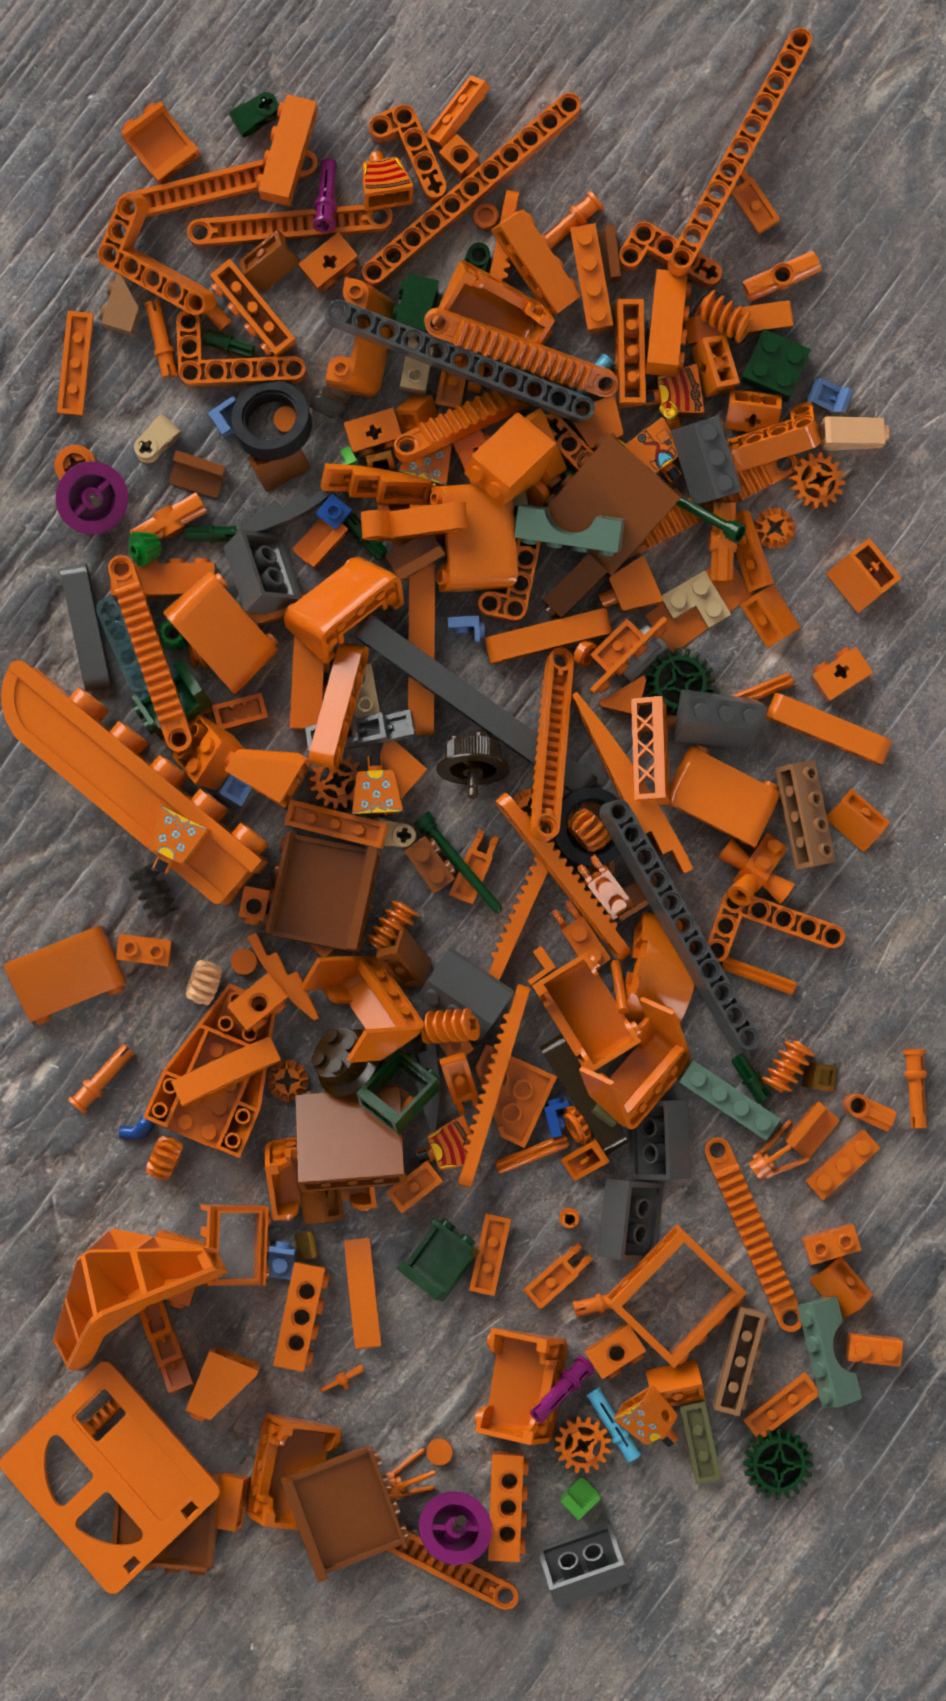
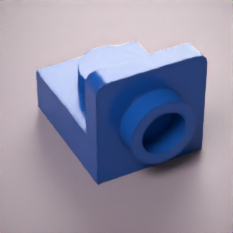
M331 494L316 514L336 530L343 521L351 518L350 516L353 512L335 495Z
M559 1097L548 1100V1106L543 1107L551 1138L562 1136L561 1129H565L562 1114H556V1110L570 1106L568 1100L563 1101V1098Z

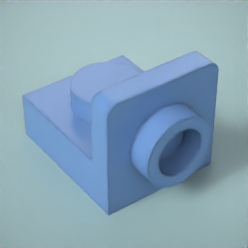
M479 615L448 617V631L454 630V634H468L469 629H474L475 644H480V638L485 637L484 622H479Z
M276 1241L275 1245L271 1244L269 1246L267 1262L269 1277L291 1280L297 1248L291 1247L290 1242Z

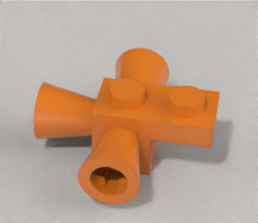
M767 832L749 857L737 842L731 838L717 857V859L740 869L733 879L735 883L727 891L731 901L740 906H748L751 903L752 897L763 886L781 904L791 892L795 883L773 874L772 871L788 847Z

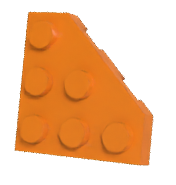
M488 1044L485 1045L475 1067L482 1085L488 1084L484 1080V1076L491 1074L487 1070V1066L494 1064L490 1060V1056L497 1054L493 1047ZM512 1055L508 1062L493 1117L502 1138L525 1148L557 1076Z

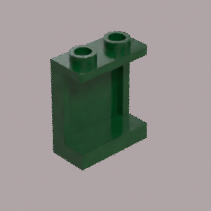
M181 659L173 665L179 673L174 678V682L189 722L213 704ZM136 693L133 694L131 697L136 703L133 709L140 719L146 718L142 722L151 735L156 732L161 740L165 739L151 701V696L140 700Z
M433 1218L431 1221L433 1226L408 1261L402 1260L396 1269L434 1299L444 1302L480 1251L474 1247L476 1242L464 1233L459 1236L453 1231L455 1226L448 1220L443 1218L440 1221Z

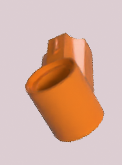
M851 1093L843 1100L842 1105L845 1113L886 1132L889 1131L896 1119L897 1111L864 1095ZM859 1098L862 1102V1108L858 1112H853L851 1102Z

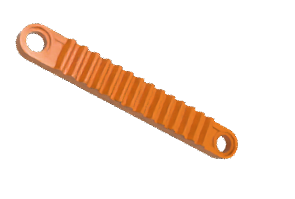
M307 150L305 156L312 160V167L308 170H301L298 180L309 178L317 172L318 160L312 151ZM262 159L128 192L121 195L118 200L124 196L143 195L149 205L146 218L151 216L157 217L160 214H168L172 211L177 212L180 209H188L192 206L198 207L200 204L206 205L209 202H218L220 199L226 200L229 197H238L241 194L246 195L250 192H258V189H256L257 178L259 174H263L265 165H263Z
M506 191L500 223L514 212H517L520 192ZM496 240L490 275L508 283L507 273H510L509 263L512 262L498 240ZM483 365L478 368L479 374L484 377L486 366ZM469 381L468 391L481 393L482 386Z
M364 205L337 207V211L334 213L336 228L329 233H321L313 228V220L316 218L315 209L202 218L193 220L189 224L187 235L189 241L197 247L258 244L263 242L277 229L285 236L286 241L292 239H317L320 237L329 238L338 232L346 236L352 234L360 235L362 233L386 231L393 223V214L390 208L365 211ZM377 211L385 212L387 214L386 222L383 224L375 223L373 221L374 213ZM199 226L205 227L208 231L207 236L201 240L193 236L194 229Z
M433 308L425 315L424 324L428 333L439 339L451 342L455 346H462L466 350L470 349L475 353H481L483 356H489L494 360L498 359L505 364H511L513 367H520L524 371L528 370L533 374L537 373L541 377H548L552 381L556 380L561 384H567L569 387H575L580 391L584 390L600 397H610L618 390V379L610 369L442 308ZM441 316L445 319V324L443 327L435 329L430 325L432 318ZM603 377L612 379V384L607 389L598 387V382Z
M529 372V374L534 375L536 377H539L561 387L569 388L567 384H561L556 380L552 381L548 377H541L537 373L533 374ZM512 379L510 384H504L507 387H514L515 382L514 379ZM535 385L527 386L529 395L533 397L539 395L538 388ZM494 390L491 393L486 391L482 397L476 396L472 402L467 400L463 406L459 404L455 410L448 409L446 414L440 413L435 419L431 417L427 423L420 422L418 427L398 436L394 441L395 455L402 462L415 461L531 405ZM404 444H412L415 447L411 452H403L400 449Z
M794 454L786 457L791 461V467L797 466V459ZM777 460L740 471L738 474L743 487L741 492L697 505L712 512L713 501L728 500L735 501L737 504L788 478L794 472L791 468L788 471H781L777 467ZM675 505L627 560L704 520Z
M124 555L115 556L109 562L108 572L145 683L148 687L158 722L168 747L176 753H185L193 745V735L136 567L130 558ZM121 562L129 565V571L124 576H119L115 573L116 565ZM182 732L186 735L187 740L183 746L177 747L173 744L172 739L176 733Z
M564 647L554 648L547 655L544 679L541 683L543 688L541 690L542 698L539 710L541 715L538 719L540 725L537 729L539 735L536 739L538 745L535 750L537 751L535 756L536 764L534 766L536 771L533 776L535 782L532 786L534 792L531 796L533 802L530 806L532 808L531 833L541 842L552 840L559 833L574 669L573 655ZM554 656H561L565 661V666H558L554 661ZM541 821L550 825L551 832L549 834L541 831L539 825Z
M504 793L495 801L499 810L611 953L618 960L623 961L632 952L615 930L617 923L610 920V914L604 913L605 907L597 904L599 900L591 896L592 891L585 889L586 883L578 880L580 875L572 872L573 866L566 865L567 859L559 856L561 851L553 848L555 843L552 841H538L532 835L531 817L526 816L517 803L507 793Z
M574 807L570 812L567 821L574 814L576 807ZM549 828L545 831L547 834H549ZM537 857L533 858L536 866L529 867L532 876H525L528 885H522L520 888L524 894L517 895L516 897L520 903L513 904L512 906L515 914L508 915L511 923H505L503 926L507 932L500 933L499 935L503 941L495 944L498 952L491 953L494 961L488 973L498 980L502 976L548 872Z
M521 984L517 985L509 1013L502 1016L501 1020L505 1024H501L498 1030L503 1034L496 1036V1040L500 1044L493 1046V1050L497 1054L490 1056V1060L494 1064L487 1066V1070L491 1074L484 1076V1080L488 1084L481 1086V1090L485 1094L478 1096V1100L482 1104L475 1106V1110L479 1114L472 1116V1120L476 1124L469 1126V1130L473 1134L466 1136V1140L470 1144L464 1145L462 1149L467 1154L459 1177V1185L471 1188L530 987Z
M713 1137L706 1142L704 1153L777 1323L785 1331H797L802 1326L797 1307L799 1304L729 1143L721 1137ZM717 1142L723 1144L725 1148L724 1154L718 1158L710 1154V1147ZM787 1311H794L797 1314V1322L794 1325L789 1326L783 1322V1315Z
M408 1528L406 1529L409 1538L405 1539L408 1548L404 1549L400 1545L387 1550L499 1609L509 1610L518 1602V1589L513 1583L494 1574L490 1570L484 1569L480 1565H476L474 1562L464 1565H449L437 1560L426 1550L420 1535L410 1531ZM505 1588L510 1589L513 1593L512 1600L506 1603L498 1598L499 1591Z

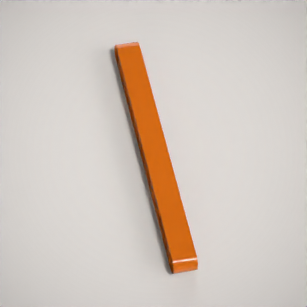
M802 27L796 28L790 33L673 248L668 261V269L674 276H684L690 271L799 70L812 42V35L807 29ZM799 40L803 42L804 46L798 47L793 41ZM789 62L793 68H785L781 63ZM776 83L781 89L774 90L769 84ZM765 105L770 111L763 112L758 106ZM752 126L757 129L758 133H749L746 127ZM741 148L746 154L740 156L735 153L734 149ZM730 170L734 176L726 177L722 171ZM719 192L722 198L714 199L710 193ZM702 213L707 214L711 220L702 221L698 215ZM693 235L698 238L699 242L690 243L686 237ZM677 257L684 258L687 264L678 265L674 259Z
M571 92L561 95L364 265L362 270L364 282L375 289L382 287L572 124L580 114L581 101L579 97ZM565 103H572L576 109L572 112H566L562 106ZM551 119L557 125L552 129H548L542 123L545 120ZM527 136H533L537 142L529 146L524 143L523 139ZM507 153H514L518 159L514 162H507L504 156ZM489 169L497 171L498 176L494 179H488L484 173ZM469 186H475L479 192L474 196H469L465 193V189ZM449 203H456L459 209L451 213L445 207ZM431 219H435L440 225L432 230L426 226V223ZM411 236H416L420 239V243L416 246H410L406 241ZM391 253H398L401 259L397 263H390L387 260V256ZM379 270L381 272L380 278L371 280L367 276L369 271Z

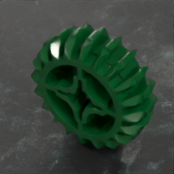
M676 648L675 656L673 657L671 652L666 650V660L658 655L656 660L660 665L657 666L651 663L649 666L655 673H646L645 675L646 678L653 680V682L645 683V688H653V691L649 692L647 697L663 696V694L675 692L680 696L681 690L679 687H670L675 683L676 676L685 680L690 679L684 684V690H689V685L700 679V692L714 693V689L707 687V684L714 683L715 678L706 677V675L713 672L712 668L706 670L702 668L708 661L704 659L699 664L696 661L700 656L698 652L694 654L693 658H690V649H686L684 656H680V648ZM676 663H686L697 672L684 674L679 669V666L677 667ZM666 666H669L671 681L659 687V675ZM663 696L667 703V708L671 709L670 715L674 716L679 704L673 703Z
M781 1428L776 1429V1436L772 1435L771 1430H767V1438L764 1439L759 1434L757 1435L760 1441L758 1444L752 1440L749 1442L754 1451H744L746 1456L751 1457V1459L743 1460L744 1466L751 1467L744 1471V1475L753 1476L748 1483L750 1486L758 1483L755 1489L757 1493H761L764 1488L766 1489V1498H769L772 1491H774L776 1500H780L781 1492H784L785 1497L789 1499L791 1498L789 1490L793 1489L797 1495L800 1493L797 1487L799 1483L803 1487H807L808 1484L802 1479L803 1477L812 1478V1473L807 1471L806 1468H813L814 1463L806 1461V1459L811 1458L813 1454L811 1451L803 1452L808 1447L807 1442H802L798 1445L801 1440L799 1434L791 1439L792 1431L789 1429L785 1432L784 1436H782ZM775 1444L773 1446V1453L769 1457L758 1459L766 1447ZM783 1444L794 1448L798 1453L799 1460L785 1457ZM779 1454L784 1466H781L777 1473L772 1462L778 1458ZM757 1467L771 1470L773 1472L774 1484L762 1479ZM798 1468L791 1480L782 1483L784 1474L787 1471Z

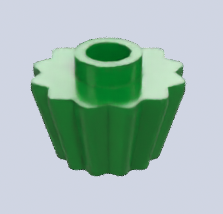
M133 532L129 536V553L137 566L145 567L161 555V543L156 534Z
M167 618L164 623L159 624L160 629L157 632L163 649H169L171 652L175 650L182 651L184 646L189 645V642L180 632L176 639L170 638V632L177 629Z

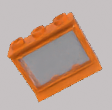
M200 1204V1210L207 1211V1226H201L200 1234L206 1238V1247L217 1249L228 1271L221 1277L202 1285L266 1286V1279L269 1276V1266L267 1264V1253L270 1246L268 1226L271 1224L269 1207L258 1204Z

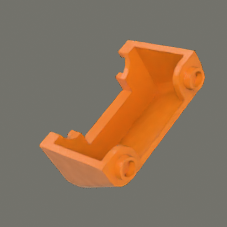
M460 260L438 307L538 344L542 343L555 322L549 309L542 303L464 260ZM435 316L432 320L434 328L439 329L443 327L445 319L441 316ZM516 366V367H513V368L519 369V370H521V371H524V370H522L520 367H517V366Z
M345 277L343 286L345 301L392 319L395 303L390 297L361 280ZM357 318V326L360 329H367L369 327V323L365 318ZM382 327L380 329L381 335L386 339H391L392 330L388 327ZM355 336L351 358L337 356L328 365L325 379L328 391L362 398L377 396L382 387L389 349Z
M477 484L431 488V505L466 502L468 521L467 530L445 533L447 563L441 565L436 573L439 592H493L513 586L518 578L513 499L502 506Z
M362 557L350 558L344 566L297 602L290 604L284 612L285 627L320 660L327 664L335 658L333 648L338 642L340 645L344 643V633L378 607L385 611L388 608L387 605H389L395 611L404 604L401 580L393 572Z
M209 571L166 608L163 614L235 695L279 651L275 647L279 642L270 632L264 634L249 615L244 612L242 607L225 589L228 584L221 575L217 573L214 576Z
M698 744L695 747L689 746L669 783L670 804L664 805L670 808H680V812L686 813L729 835L734 840L738 838V841L741 842L740 844L751 850L754 849L781 796L780 792L777 791L779 786L768 780L762 783L708 755L710 751Z
M238 749L236 753L231 750L224 762V765L227 766L224 771L250 785L253 790L285 809L311 767L309 759L300 753Z
M105 926L88 929L3 964L6 975L29 1023L35 1022L36 1026L51 1021L50 1015L97 995L107 992L109 996L120 993L124 991L122 986L128 984L119 960H116V953Z
M585 952L532 984V987L581 1066L594 1072L641 1042L639 1036L642 1035V1032L635 1021L629 1023L624 1014L618 1013L615 999L597 972V969L600 968L599 963L593 954L588 956Z
M297 1137L275 1139L265 1145V1173L273 1221L292 1220L299 1213V1207H302L297 1175ZM375 1187L340 1189L342 1201H351L353 1208L359 1211L377 1208Z
M491 1328V1332L487 1337V1346L491 1353L496 1354L489 1403L475 1414V1432L528 1445L550 1442L555 1433L559 1406L552 1411L543 1423L536 1422L531 1417L530 1411L560 1380V1374L565 1370L568 1350L566 1339L503 1328Z
M267 1413L261 1426L246 1501L248 1517L264 1527L299 1530L280 1478L326 1461L328 1452H334L340 1447L342 1429L333 1425Z

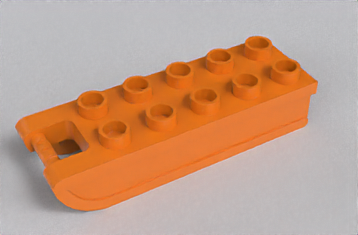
M20 660L10 663L2 684L1 703L7 725L16 739L157 857L159 853L150 849L149 843L161 806L167 807L210 829L187 863L184 865L173 861L171 868L212 903L230 904L255 873L261 874L270 863L261 855L269 845L266 840L241 822L234 831L222 823L221 820L229 812L223 804L202 789H199L191 797L181 788L189 776L166 757L164 758L159 754L153 763L143 757L141 753L149 743L132 728L120 721L112 729L106 726L101 720L110 710L90 693L77 687L70 696L42 671Z

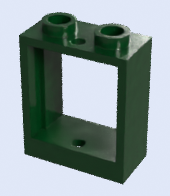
M400 1049L356 1093L359 1104L397 1134L405 1128L440 1090L437 1074L428 1067L424 1069L418 1064L419 1062L415 1056L409 1052L405 1054ZM402 1068L425 1087L399 1114L378 1098L376 1094Z

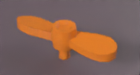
M358 1365L346 1374L344 1372L335 1376L336 1380L320 1388V1392L323 1393L338 1384L340 1386L343 1385L344 1389L347 1390L349 1388L347 1384L348 1379L363 1372L365 1368L363 1365Z

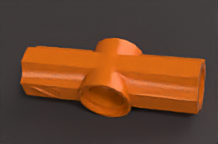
M812 250L787 262L778 263L773 268L742 281L745 295L750 303L774 292L786 290L790 285L822 272L820 261ZM779 271L785 272L788 275V280L785 282L778 281L775 273Z
M196 492L175 505L161 508L152 515L151 519L131 529L129 532L131 535L133 532L156 534L159 540L167 539L181 532L185 525L208 513Z
M728 500L713 501L712 513L726 521H734L736 519V502ZM712 525L708 538L709 552H711L710 579L718 581L733 580V558L737 543L735 544L726 539L723 531Z

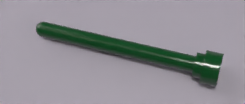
M684 497L676 503L682 509L721 529L725 538L735 544L739 543L745 535L746 525L737 520L726 521Z
M428 811L420 816L414 823L415 827L420 833L429 834L435 840L440 849L494 913H500L502 905L436 828L438 825L432 813Z

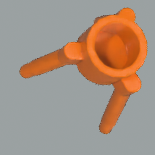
M788 1120L758 1152L752 1155L754 1159L748 1164L759 1180L765 1176L769 1180L776 1174L810 1161L809 1157H805L773 1169L776 1167L773 1161L791 1149L790 1145L780 1149L772 1156L764 1155L792 1124L791 1120Z
M424 1448L418 1450L394 1470L386 1473L392 1488L387 1491L390 1500L394 1498L399 1500L435 1489L434 1485L411 1490L406 1488L437 1474L435 1470L405 1482L401 1475L396 1477L398 1473L425 1452Z

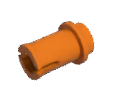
M565 1208L560 1212L559 1221L565 1228H573L579 1223V1213L574 1208ZM567 1214L574 1216V1220L570 1223L565 1221Z

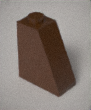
M589 553L543 599V603L546 605L543 607L544 611L552 619L555 617L558 619L564 618L606 578L607 571Z

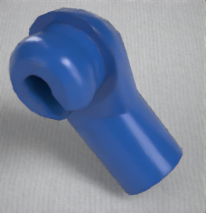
M143 1114L140 1116L141 1120L134 1127H119V1139L142 1140L154 1129L155 1124L144 1119Z

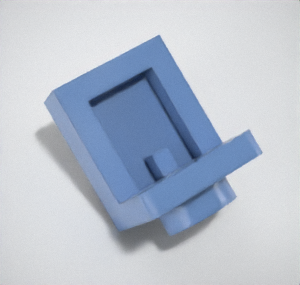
M815 378L807 402L831 414H844L851 404L853 390L848 387L841 388L823 378Z

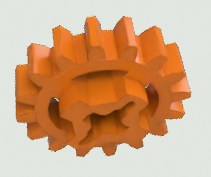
M822 452L816 453L815 458L812 453L806 454V460L803 458L797 459L799 467H791L795 475L788 477V480L794 482V485L789 490H796L797 494L794 496V499L802 498V506H807L811 503V509H817L819 504L821 508L828 507V502L835 503L837 501L834 495H842L843 492L839 489V486L844 485L845 481L840 480L839 476L843 475L844 471L836 469L840 464L839 461L831 463V455H827L823 459ZM821 465L825 466L829 472L823 470ZM804 470H805L806 474H805L803 480H801L802 474H803V472H804ZM816 477H825L824 480H820L817 484H808ZM832 481L831 488H830V490L828 491V486H829L830 482ZM805 489L812 492L813 497L808 495Z
M349 755L346 760H343L342 757L340 764L349 767L352 772L345 773L339 770V767L337 769L329 768L330 773L327 779L320 781L322 773L328 767L312 768L317 774L310 777L309 780L316 782V785L310 789L311 791L319 792L315 797L317 801L322 798L325 799V807L331 802L334 809L337 810L339 804L342 803L346 809L348 808L347 801H354L355 786L349 795H347L346 789L349 783L355 781L356 784V775L359 772L357 768H359L360 763L351 764L352 756ZM338 774L340 778H347L341 782L342 787L337 788L335 784H329L334 780V775ZM332 790L337 793L338 798L329 797L324 791Z
M576 1415V1422L574 1423L568 1418L566 1420L568 1427H559L562 1436H555V1440L560 1442V1445L554 1447L555 1451L562 1452L558 1456V1460L563 1461L566 1459L565 1468L568 1469L573 1465L575 1473H578L580 1468H584L587 1474L589 1473L590 1466L598 1470L597 1462L600 1460L605 1463L607 1460L603 1454L611 1452V1449L605 1446V1444L611 1442L610 1437L603 1436L607 1433L606 1427L599 1429L600 1421L596 1420L594 1423H591V1418L588 1415L585 1421H581L580 1416ZM586 1427L593 1431L586 1433L580 1431L579 1428ZM570 1433L572 1442L565 1448V1441ZM579 1439H582L584 1442L588 1440L587 1449L583 1450L582 1447L576 1448ZM600 1440V1448L595 1455L593 1452L594 1444ZM581 1456L585 1457L586 1461H577L573 1458Z

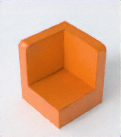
M410 395L395 409L402 433L418 427L420 422L427 423L429 418L435 419L438 416L432 395Z

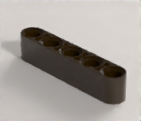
M559 1034L540 1046L539 1048L577 1109L585 1118L586 1123L605 1154L609 1155L628 1143L629 1141L618 1123L614 1127H610L591 1113L597 1103L589 1096L579 1072L582 1066L563 1035Z

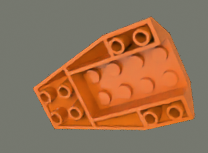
M229 983L163 1069L143 1118L212 1149L240 1158L261 1109L267 1068L238 1083H232L211 1095L207 1094L185 1106L181 1105L171 1081L266 1037L271 1036L272 1038L275 1015L273 1013L264 1019L267 1023L256 1032L251 1030L248 1033L230 1013L227 1005L246 990ZM261 998L255 999L252 1002V1008L258 1012L263 1011L267 1006L266 1001Z

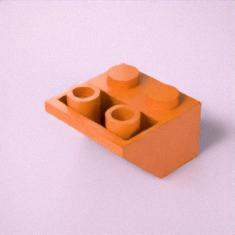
M870 538L825 573L857 614L902 578Z
M199 714L190 725L193 735L192 747L185 753L174 752L172 757L196 785L219 791L229 773L224 771L227 767L224 765L228 754L231 750L236 753L238 749L245 748L231 733ZM184 735L177 747L183 746L186 743V735Z

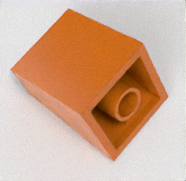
M517 412L471 455L464 474L503 506L542 480L556 443Z
M213 1345L186 1407V1411L191 1412L189 1416L202 1422L205 1419L211 1420L257 1376L262 1364Z

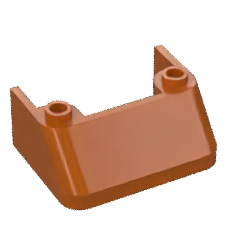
M375 956L319 957L300 986L302 991L323 990L329 1001L334 1004H349L364 1026L365 1030L347 1057L349 1063L383 1060L418 1036L424 1026L423 1020L394 977Z
M645 997L640 999V1003L646 1017L637 1025L642 1032V1035L639 1036L641 1042L612 1076L608 1078V1076L602 1073L597 1074L583 1066L579 1069L589 1096L619 1124L628 1129H635L687 1069L691 1059V1054L676 1012Z

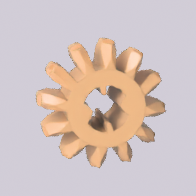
M199 960L188 980L185 993L186 998L200 1005H209L214 999L220 984L219 982L222 977L221 967L210 961Z

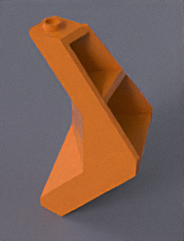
M113 1228L77 1258L53 1343L57 1346L67 1370L85 1371L89 1368L105 1335L147 1306L217 1279L228 1271L217 1249Z

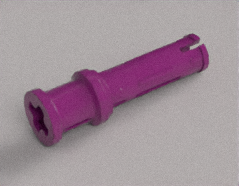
M331 158L321 161L319 198L314 203L316 218L313 220V228L321 233H329L336 228L334 213L337 211V203L334 200L337 162Z
M577 1356L574 1359V1364L560 1374L558 1383L531 1409V1417L536 1422L543 1423L568 1394L579 1390L581 1382L587 1376L594 1374L595 1369L591 1362L583 1356Z

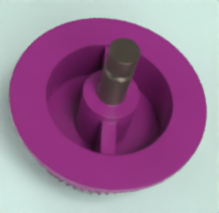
M94 461L83 462L70 468L60 479L56 489V507L60 517L70 528L84 534H100L112 529L123 518L128 505V490L121 475L109 465Z
M450 1491L437 1495L424 1507L419 1520V1534L424 1547L434 1558L449 1565H464L473 1562L484 1553L491 1539L492 1526L486 1509L477 1499L466 1493Z

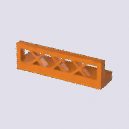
M663 696L631 699L634 800L636 802L657 800L659 805L670 804L667 703ZM652 704V714L646 720H643L638 715V705ZM652 720H653V727L649 725V723H650ZM647 727L653 732V739L645 746L639 741V734ZM639 745L643 748L640 753H639ZM653 745H654V753L650 750V748H651ZM648 752L654 757V764L646 771L640 766V759ZM640 771L644 773V775L641 778ZM647 778L651 779L655 783V793L641 794L640 785Z

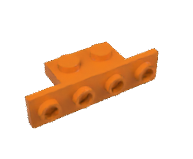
M663 616L643 635L626 619L590 654V657L606 672L590 688V693L593 696L598 692L603 694L612 685L610 680L616 674L621 676L630 667L628 662L634 656L639 658L649 648L647 643L653 637L657 640L666 632L667 628L665 626L668 620Z

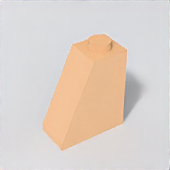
M829 416L824 417L820 423L822 437L820 451L883 448L886 444L885 441H889V426L884 425V418Z

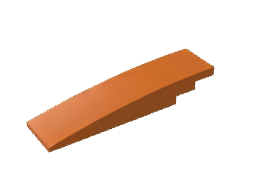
M577 692L572 694L571 701L620 800H624L629 804L645 834L649 833L659 856L669 852L680 875L692 870L693 867L681 843L656 800L638 802L634 800L633 764ZM645 782L640 785L641 794L651 793Z

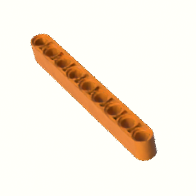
M410 504V508L429 506L431 504ZM435 563L409 578V642L434 660ZM408 676V710L410 709L413 712L416 735L434 736V694Z

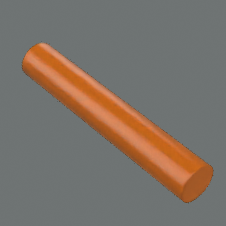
M612 960L610 966L618 1013L626 1014L628 1012L621 963L619 960Z

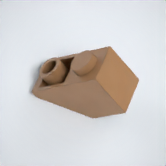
M116 274L115 280H111L108 285L107 295H109L107 305L103 304L99 319L102 320L101 324L105 329L134 337L141 312L122 275Z

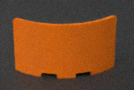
M643 911L633 927L631 958L636 959L633 973L628 972L624 982L628 1012L624 1015L629 1022L635 1021L637 1024L642 1022L646 1016L640 999L645 997L674 1010L679 1023H681L695 984L656 915ZM678 920L677 929L681 932L683 929L682 922ZM691 942L690 952L694 954L696 948L695 945Z

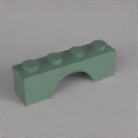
M522 504L518 506L514 537L521 538V542L525 544H537V541L547 542V547L562 548V545L573 546L572 550L588 552L589 548L598 550L600 555L613 556L614 552L618 553L621 550L625 519L599 515L588 529L581 532H569L556 525L548 507Z
M694 1060L690 1061L687 1069L677 1080L764 1140L768 1139L780 1121L779 1117Z
M837 1296L821 1297L797 1305L822 1408L841 1407L862 1399L856 1373L843 1369L834 1355V1335L838 1327L843 1323Z

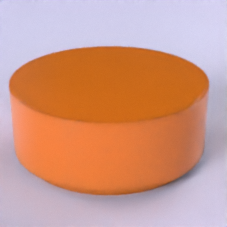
M482 203L475 208L473 221L477 228L488 231L493 229L498 223L499 213L494 205Z
M289 406L279 408L273 418L275 427L282 433L289 432L296 420L295 410Z
M541 481L526 490L527 499L535 506L542 507L550 497L548 488Z
M590 640L582 641L574 652V662L582 667L590 665L594 661L590 654L597 648V645Z
M239 949L231 957V966L239 974H250L257 966V957L249 949Z
M436 1438L428 1444L426 1453L431 1463L441 1466L451 1460L453 1449L450 1442L446 1439Z

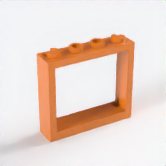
M676 1224L604 1300L675 1368L678 1364L680 1365L688 1359L689 1352L696 1345H701L714 1327H718L724 1322L726 1314L732 1308H737L743 1302L747 1292ZM685 1242L732 1289L669 1352L622 1306Z

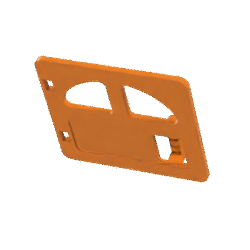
M110 1361L99 1363L0 1460V1468L109 1594L120 1592L199 1517L221 1493L218 1482ZM104 1389L107 1390L112 1397L92 1417L81 1423L77 1418L78 1414ZM123 1408L126 1413L125 1416L99 1441L95 1440L93 1436ZM54 1435L60 1436L93 1475V1478L65 1505L57 1503L47 1477L46 1454L50 1440ZM107 1492L111 1494L142 1530L143 1536L140 1541L131 1544L104 1542L81 1530L78 1526V1519ZM192 1501L198 1508L187 1517L182 1510ZM135 1556L140 1563L130 1572L125 1564Z

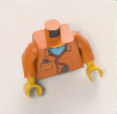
M669 401L671 404L670 411L666 412L662 405L659 407V411L666 417V421L661 417L628 443L620 442L657 475L662 472L669 483H672L682 473L674 464L679 457L671 430L682 426L677 416V406L672 401Z

